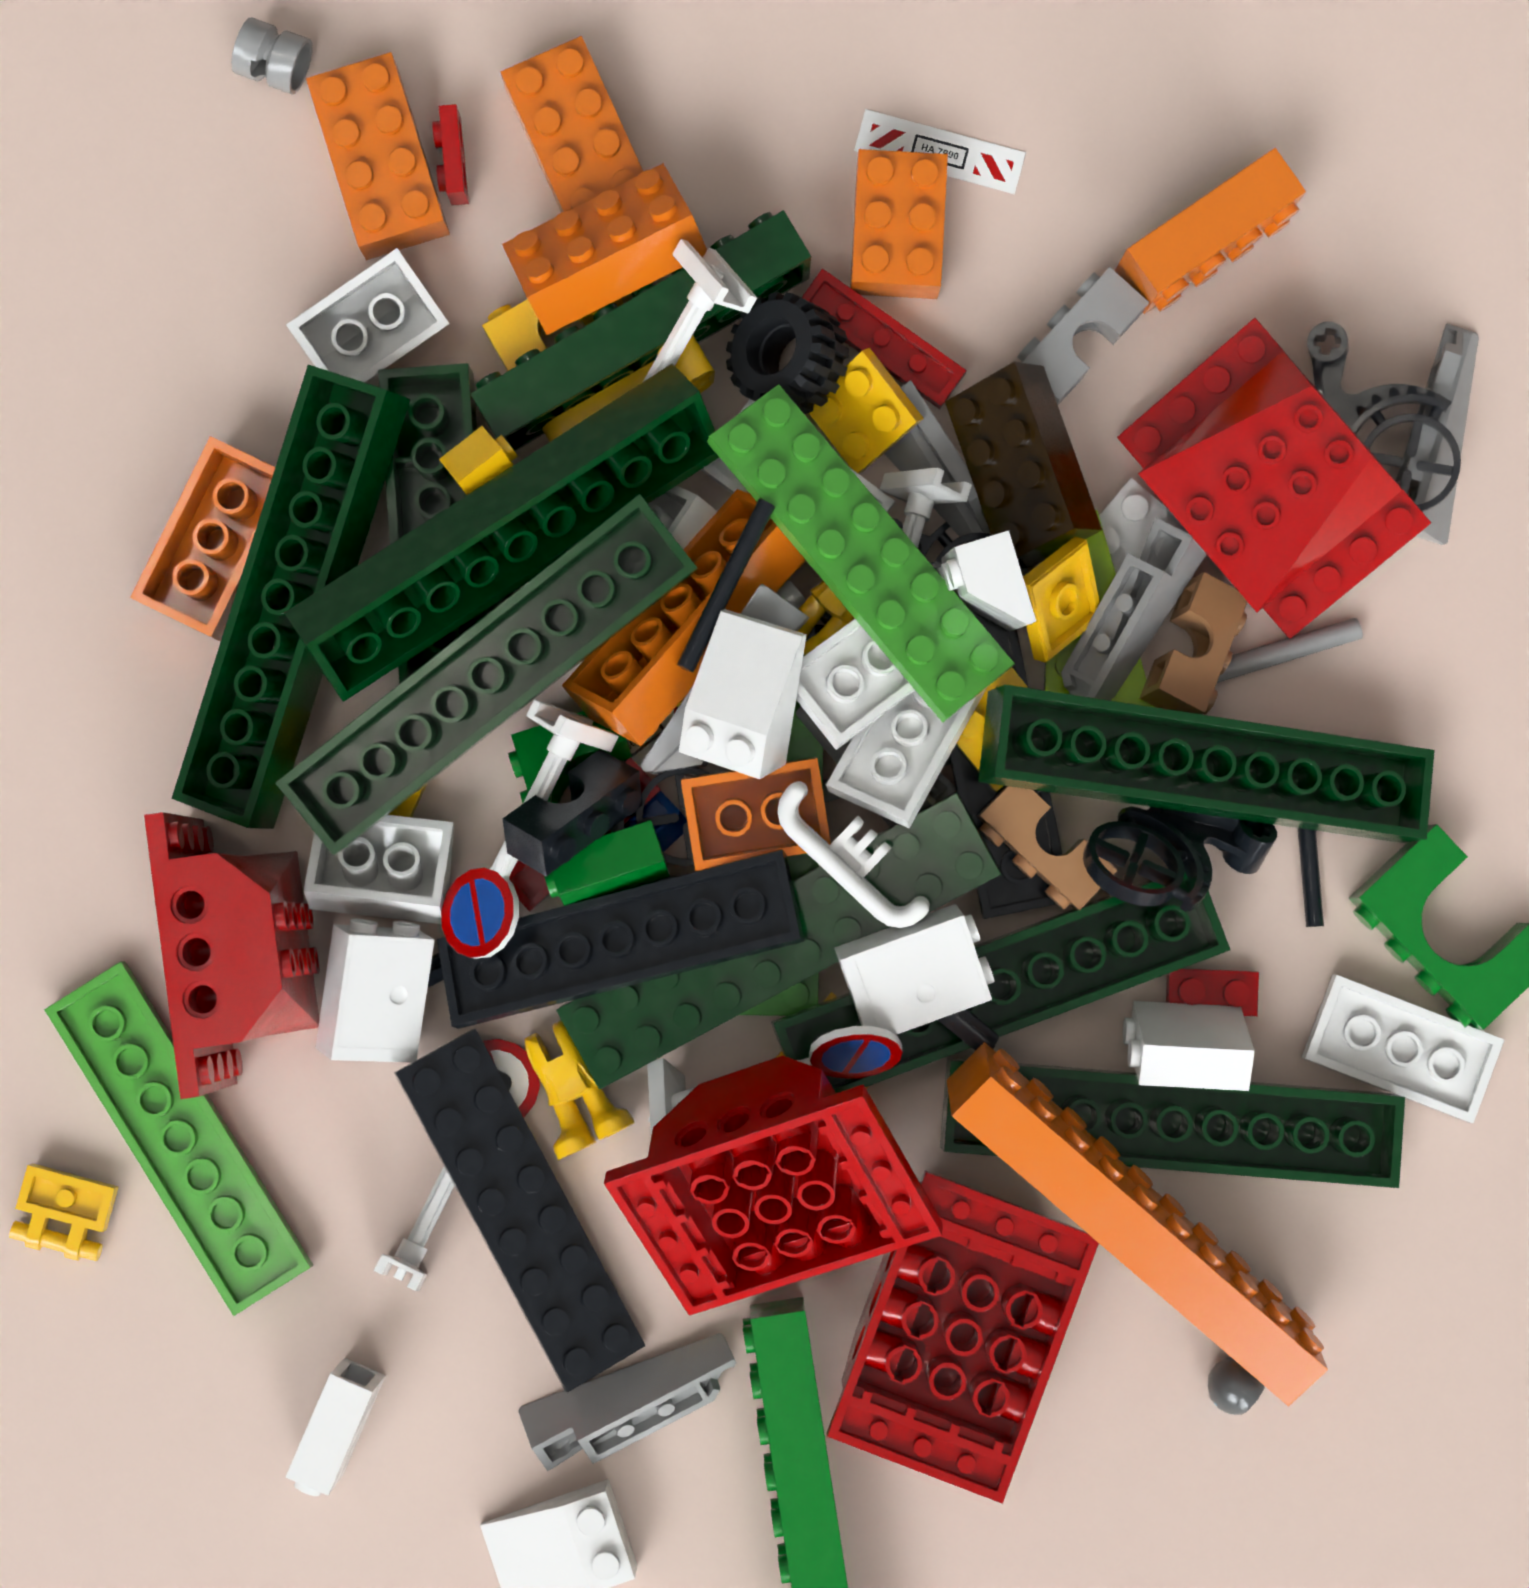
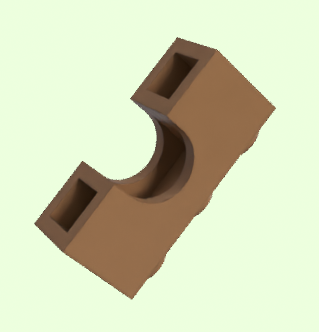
M1206 572L1199 574L1189 581L1177 600L1169 622L1181 627L1189 634L1193 642V655L1189 657L1173 649L1155 659L1139 699L1156 708L1195 714H1207L1211 710L1218 695V691L1215 690L1218 678L1225 672L1232 659V652L1229 651L1232 641L1240 633L1247 619V614L1244 612L1247 601L1237 589Z
M1005 786L976 816L983 822V825L979 828L980 832L997 847L1004 842L1016 854L1012 862L1030 879L1035 874L1041 877L1049 885L1044 892L1060 908L1065 910L1070 905L1074 910H1081L1101 888L1090 877L1083 862V851L1087 841L1085 839H1078L1067 852L1058 856L1045 852L1039 846L1035 832L1038 821L1051 807L1034 790ZM1099 857L1102 864L1113 875L1118 871L1107 860Z

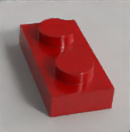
M456 104L439 106L440 121L432 122L435 148L443 149L444 164L436 165L439 192L447 193L452 206L469 204L461 116Z
M1179 969L1167 974L1166 1003L1241 1007L1244 1016L1258 1017L1259 972Z

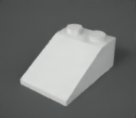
M727 609L721 610L685 707L679 752L757 779H761L786 765L807 634Z
M609 1479L480 1524L501 1588H610L635 1579L637 1562Z

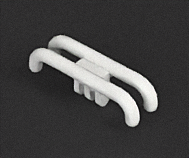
M796 781L786 788L779 799L777 810L781 827L795 843L877 920L887 926L903 928L914 925L927 915L930 903L926 897L917 896L907 905L896 906L864 878L892 847L883 842L875 849L873 854L865 848L878 834L870 829L858 842L852 835L857 833L863 826L864 821L859 816L829 845L799 814V805L808 793L806 784Z

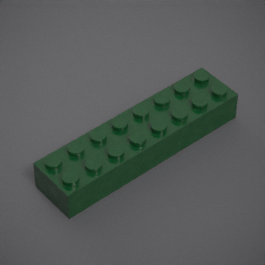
M784 210L774 216L771 212L764 213L748 225L749 230L735 239L732 235L725 236L710 247L721 255L755 294L757 299L762 297L768 300L769 294L775 292L783 295L810 279L812 256ZM682 267L672 272V276L656 284L654 281L632 292L633 298L619 307L616 303L603 307L593 315L595 321L585 327L578 329L577 326H572L562 331L554 338L556 344L540 352L538 349H533L523 354L515 361L516 367L503 375L497 371L482 378L476 384L478 389L470 394L494 436L497 438L502 435L513 450L517 451L544 435L543 427L558 415L656 360L658 350L665 344L689 301L687 295L695 283L693 278ZM714 304L711 311L705 312L693 333L698 344L742 319L740 316L742 311Z
M468 363L378 370L380 388L411 399L385 478L390 544L466 496L439 459L478 429L476 403L470 394L475 391L474 374ZM490 607L398 666L399 684L489 614Z

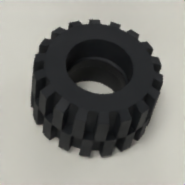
M779 292L770 293L768 300L760 297L755 301L754 308L749 313L742 312L740 314L742 321L739 325L734 323L731 330L734 337L732 341L727 342L726 351L731 353V357L726 360L727 370L733 372L730 379L734 386L740 388L739 392L745 397L757 401L779 384L804 414L813 412L814 404L822 407L828 402L826 395L829 392L836 393L840 387L836 382L839 376L845 377L848 368L843 365V360L849 358V348L843 345L848 338L846 332L839 328L841 323L837 318L806 299L788 292L785 295ZM796 338V347L791 360L779 371V361L783 350L790 341Z

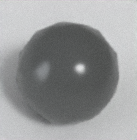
M1232 1357L1218 1362L1208 1375L1210 1399L1218 1409L1228 1414L1242 1415L1246 1413L1259 1399L1265 1388L1261 1382Z

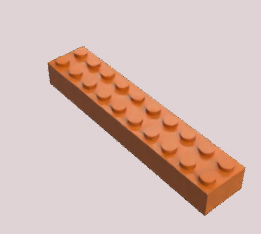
M984 1042L946 1080L951 1116L1288 1407L1328 1371L1321 1353L1324 1346L1312 1331L1315 1328V1324L1302 1309L1297 1306L1293 1310L1282 1302V1294L1270 1281L1264 1278L1259 1282L1249 1273L1251 1268L1238 1253L1231 1250L1227 1254L1217 1245L1219 1242L1217 1237L1207 1226L1201 1222L1194 1225L1184 1216L1186 1214L1184 1208L1175 1198L1167 1193L1163 1197L1152 1188L1153 1183L1145 1172L1136 1165H1133L1131 1168L1127 1167L1118 1159L1120 1157L1119 1152L1106 1138L1100 1136L1098 1139H1095L1085 1130L1087 1127L1086 1123L1074 1110L1069 1107L1062 1110L1052 1101V1093L1042 1082L1036 1078L1029 1081L1017 1071L1020 1067L1010 1054L1001 1048L996 1052Z

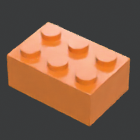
M858 150L850 288L858 294L922 299L938 298L942 279L948 154Z
M811 757L786 761V765L761 779L733 770L682 778L681 785L695 871L721 866L778 850H783L786 856L806 854L781 827L777 813L779 799L786 788L796 781L805 783L808 788L806 797L799 805L801 818L830 845L831 840L818 758Z

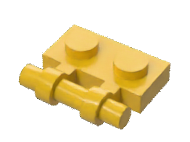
M33 1163L29 1164L26 1168L15 1209L32 1213L30 1224L15 1220L11 1226L9 1237L24 1241L25 1247L40 1250L42 1247L64 1252L65 1258L79 1261L81 1257L98 1261L103 1244L87 1240L88 1229L99 1232L107 1230L119 1186ZM49 1218L72 1224L69 1235L49 1230Z

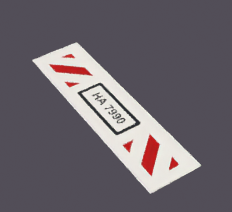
M867 109L864 112L854 149L856 152L859 149L948 154V177L1015 194L1026 152Z

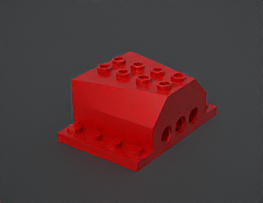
M1256 318L1252 319L1117 436L1119 441L1142 466L1143 470L1138 474L1252 608L1257 613L1263 608L1289 639L1432 523Z
M165 812L146 814L144 819L180 1099L200 1097L238 1084L237 1076L242 1075L243 1069L242 1058L239 1049H233V1043H240L268 1035L318 1028L319 1012L314 974H319L320 964L316 947H310L308 930L314 928L313 911L309 908L308 903H304L297 851L250 856L213 853L214 841L210 826L204 827V819Z
M783 1055L697 1085L653 1127L648 1157L606 1171L604 1179L605 1187L689 1316L942 1236L943 1223L864 1084L835 1093L822 1069Z
M925 1170L920 1184L943 1223L942 1236L883 1255L855 1330L841 1379L843 1390L826 1434L827 1437L1003 1504L1099 1243L1081 1229Z

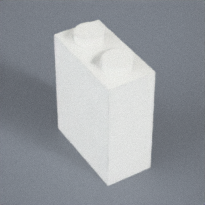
M1133 1001L1132 1017H1125L1123 1022V1044L1128 1045V1066L1135 1067L1139 1085L1249 1091L1255 1050L1241 1007Z
M344 1358L330 1373L286 1475V1478L295 1481L294 1486L296 1489L311 1496H320L321 1493L327 1496L330 1494L345 1472L386 1375L347 1358Z

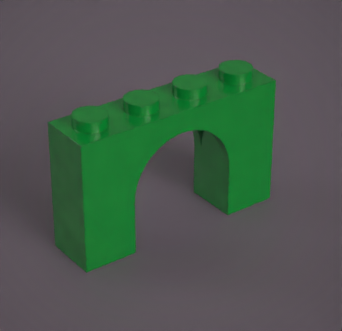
M584 711L579 712V713H576V714H579V715L588 717V716L584 713ZM595 721L592 724L593 726L613 732ZM541 725L511 734L515 751L508 753L510 763L516 778L523 776L527 790L520 792L522 803H524L549 752L546 748L553 736V733ZM615 733L619 737L612 751L605 752L621 761L632 758L627 739ZM583 743L579 744L572 760H567L547 802L560 803L564 791L570 785L568 771L598 751L599 748ZM650 820L603 835L576 854L569 862L561 865L547 877L544 876L551 898L559 896L563 905L566 906L636 888L670 877L657 833Z
M1437 824L1428 825L1426 840L1407 842L1357 889L1349 899L1356 906L1353 913L1359 921L1370 930L1376 927L1387 939L1384 943L1385 948L1398 961L1404 963L1407 960L1418 971L1414 976L1416 981L1429 994L1434 996L1438 993L1449 1004L1445 1010L1453 1020L1460 1022L1464 1028L1471 1026L1484 1030L1529 987V923H1516L1485 954L1472 962L1456 965L1438 956L1429 946L1423 933V907L1431 892L1468 856Z

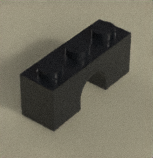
M599 749L568 771L571 802L555 804L535 795L502 818L507 854L547 877L643 806L639 770Z

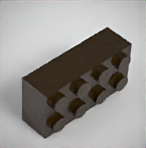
M1014 361L945 401L991 536L1009 531L1020 567H1033L1044 561L1074 536L1087 539L1102 531L1044 366Z

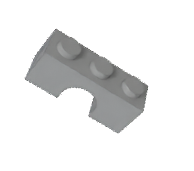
M1111 267L1101 277L1094 272L1076 292L1081 296V299L1071 309L1063 305L1047 323V326L1052 329L1041 342L1034 337L1017 356L1022 363L1044 366L1057 405L1084 378L1090 368L1076 355L1073 349V337L1079 332L1091 330L1102 334L1114 345L1149 304V301Z

